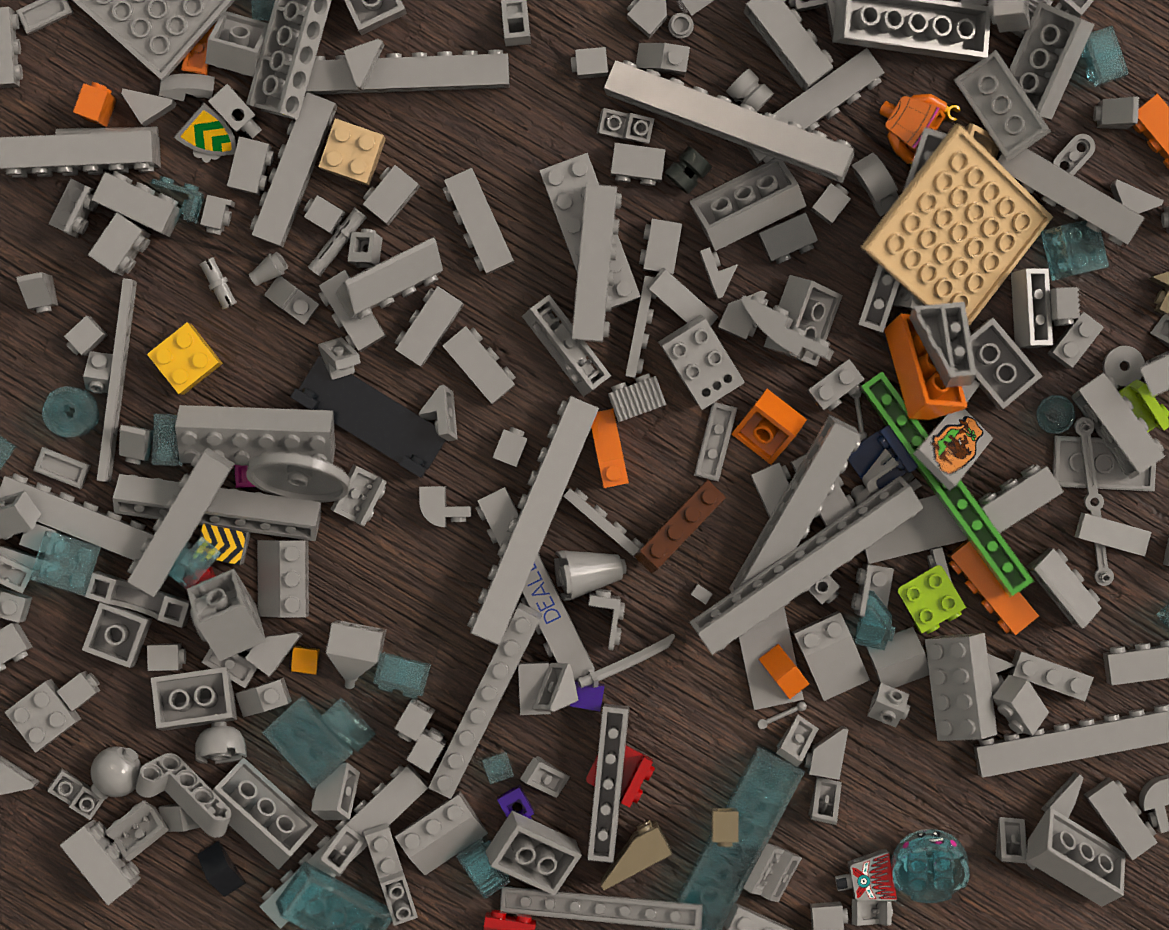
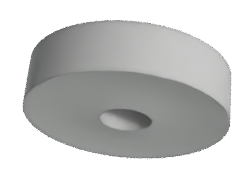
M1119 346L1106 354L1103 360V373L1106 376L1110 375L1118 386L1125 387L1136 379L1140 380L1143 374L1140 367L1144 365L1145 361L1137 349L1130 346ZM1122 361L1126 362L1128 365L1126 371H1122L1120 369V363Z

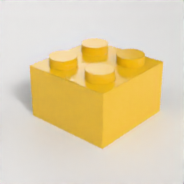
M185 323L147 354L180 395L187 393L223 364L190 323Z

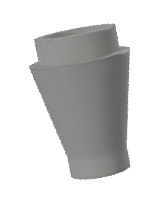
M278 252L274 254L269 253L249 273V277L256 286H259L266 281L283 275L284 271L288 269V265Z

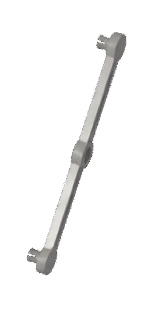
M1080 417L1075 421L1074 429L1080 435L1088 494L1084 498V505L1090 510V515L1102 518L1100 509L1104 505V499L1098 493L1091 441L1094 423L1087 417ZM1097 498L1098 503L1092 506L1090 503L1091 499ZM1094 543L1097 561L1094 579L1099 585L1107 586L1112 583L1114 574L1108 568L1105 545Z

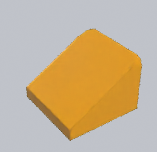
M294 646L291 671L317 674L320 649Z

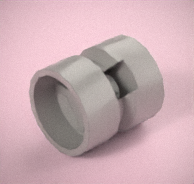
M747 69L726 90V93L735 102L741 101L742 104L753 107L755 112L759 111L774 95L765 84L758 83L759 78L750 69Z

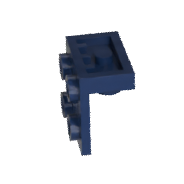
M885 425L862 441L857 450L852 452L848 458L849 463L862 480L863 476L886 449L892 455L889 460L893 457L899 465L877 479L876 485L879 489L918 467L889 425Z

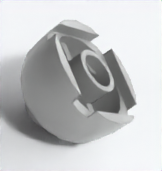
M226 722L211 723V728L205 729L198 736L195 743V759L199 763L207 764V759L215 760V764L242 760V756L247 757L244 737L235 727L227 726Z

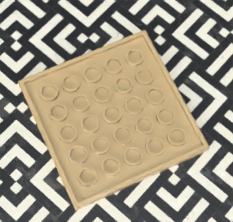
M955 124L861 248L923 305L965 302L968 326H970L1053 216L961 125Z

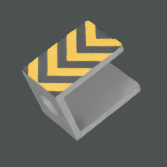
M203 524L196 555L242 565L245 562L251 532Z

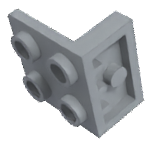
M70 179L49 224L76 238L80 234L83 235L89 224L87 218L90 212H94L99 203L92 200L96 190Z
M863 563L862 568H858L856 583L859 584L858 593L853 594L851 608L855 609V614L863 617L866 615L886 618L894 572L893 568Z

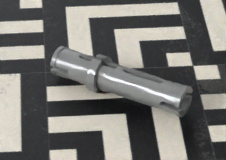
M354 207L346 220L341 225L338 224L336 227L337 231L307 267L320 277L343 246L351 239V232H356L367 217Z

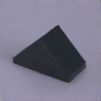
M220 841L215 842L197 854L207 881L223 897L246 884Z

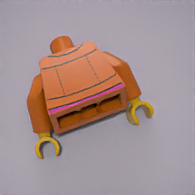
M919 94L912 97L903 96L897 106L885 101L879 113L888 118L885 128L888 130L887 138L894 152L905 163L912 166L924 127L937 130L944 118L948 122L957 120L950 115V110L957 113L961 110L957 105L948 107L945 101L932 94Z

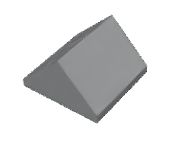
M913 627L865 644L879 683L896 688L929 675L926 654Z

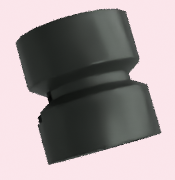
M690 146L679 156L680 161L673 162L664 172L678 188L688 195L698 185L697 179H703L712 169L708 161ZM685 168L691 172L689 176L683 172Z

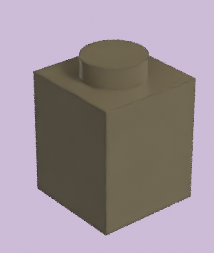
M711 808V839L719 847H731L733 843H738L739 811L737 808Z

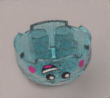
M924 829L909 834L900 841L892 856V878L896 889L911 896V900L916 902L939 903L952 898V894L962 887L965 888L970 878L968 856L963 845L954 836L941 830Z

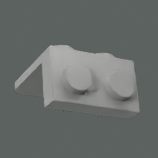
M597 589L596 593L590 592L589 606L613 609L608 650H614V645H619L621 628L617 627L618 619L623 620L625 603L621 602L620 596L611 595V590Z

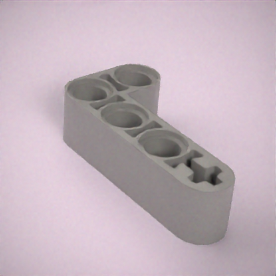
M172 753L163 754L140 768L135 786L136 792L140 796L150 798L166 791L206 834L211 837H221L226 833L231 817L230 808L179 756Z

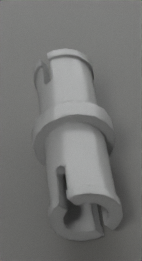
M210 258L207 262L204 261L199 264L210 283L208 287L214 291L222 306V310L228 308L229 304L230 306L236 304L237 301L227 285L228 279L223 277L215 262V258Z

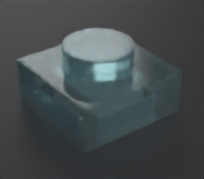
M506 751L482 759L490 784L514 777Z

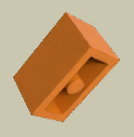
M92 82L91 86L83 83L73 113L84 120L107 128L117 99L111 95L112 91L107 89L106 86Z

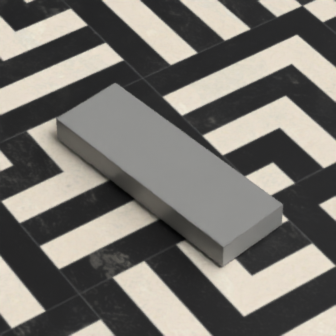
M664 268L660 270L646 287L686 323L702 315L711 326L718 318L712 310Z
M717 402L712 403L694 472L695 476L719 482L737 412L736 407Z
M1081 512L1074 537L1145 556L1152 532Z

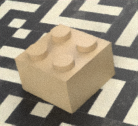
M335 118L318 167L331 174L370 186L386 138L382 134Z

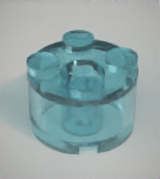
M64 386L55 389L48 395L42 409V417L47 428L61 437L77 438L88 434L97 425L99 408L95 398L85 389ZM69 407L75 409L73 417L66 414L70 411Z

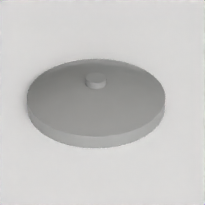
M268 453L258 455L249 461L246 473L247 479L254 486L269 494L303 500L311 499L321 503L344 498L348 494L350 485L349 476L337 466L320 459L299 454Z

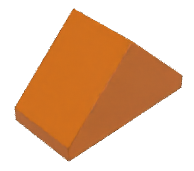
M779 644L759 658V661L789 699L809 685V682Z

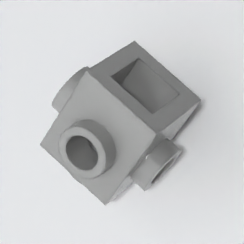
M880 683L872 697L867 716L896 728L900 719L905 720L910 710V706L907 705L909 694Z

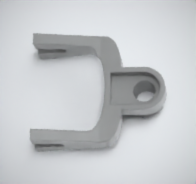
M886 449L863 476L862 480L865 487L858 485L851 491V496L855 499L856 506L881 490L876 485L877 479L899 465L893 457L889 460L892 455ZM911 472L906 473L902 478L909 483L913 491L922 486L916 478L911 482L915 477Z

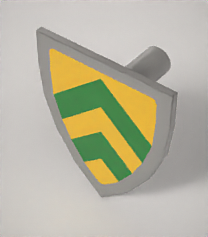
M205 103L200 106L174 136L176 140L185 146L208 155H233L236 151V140L230 126L221 115Z

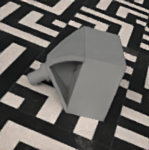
M336 620L332 623L326 654L342 675L347 689L354 688L358 677L381 660L387 629Z

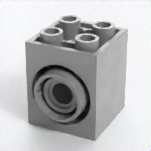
M235 569L187 588L192 607L190 613L194 626L200 638L204 642L207 641L219 661L266 642L257 606Z

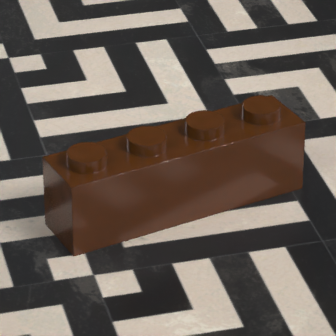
M707 480L638 550L634 557L652 574L661 567L726 497Z

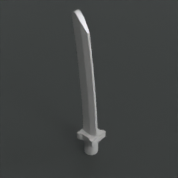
M671 634L659 642L595 672L593 668L589 669L588 675L577 679L580 688L591 684L594 688L598 687L599 681L666 650L674 641L675 635Z

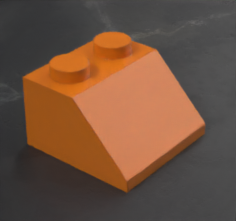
M766 389L731 434L772 465L796 437L807 419L769 389Z

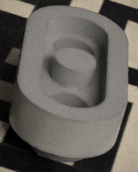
M1087 134L1076 135L1059 152L1052 163L1060 167V163L1065 162L1068 165L1067 172L1075 175L1095 151L1093 138ZM1078 143L1085 146L1084 152L1077 150Z

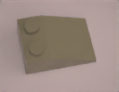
M647 820L637 826V831L632 834L613 863H611L601 877V887L603 890L672 855L671 847L657 820L652 823L650 820Z

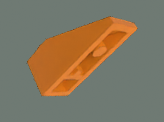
M614 410L599 411L596 414L591 429L603 487L608 488L627 484L629 482Z

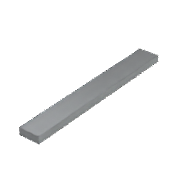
M123 278L97 473V481L110 482L112 479L137 287L135 280Z
M503 886L501 889L500 911L512 914L670 929L701 930L703 904L558 891L556 895H552L541 889Z

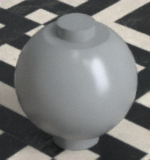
M119 746L109 747L101 751L91 765L92 792L101 799H107L108 797H123L134 791L139 771L142 767L138 754L131 748Z

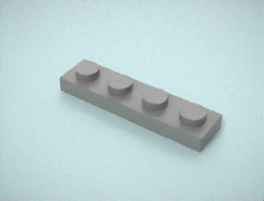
M645 276L625 377L635 378L636 373H642L644 359L639 357L641 348L646 349L649 334L644 333L646 323L651 324L654 309H650L649 306L651 299H656L657 297L646 287L654 277Z
M570 488L566 492L564 497L634 557L643 546L638 539L634 538L631 541L624 534L627 530L617 521L612 525L605 518L608 514L597 504L594 508L586 502L589 497L578 488L575 491Z

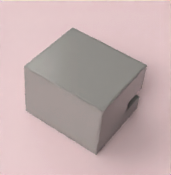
M697 583L691 595L706 604L712 593Z

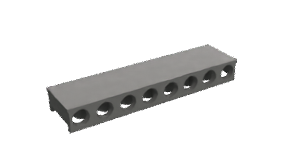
M275 0L246 102L247 105L259 108L264 112L298 120L332 0Z

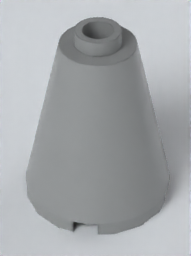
M566 550L555 552L559 556V558L554 559L557 587H563L564 593H560L563 601H570L622 580L623 574H626L625 560L620 559L618 554Z

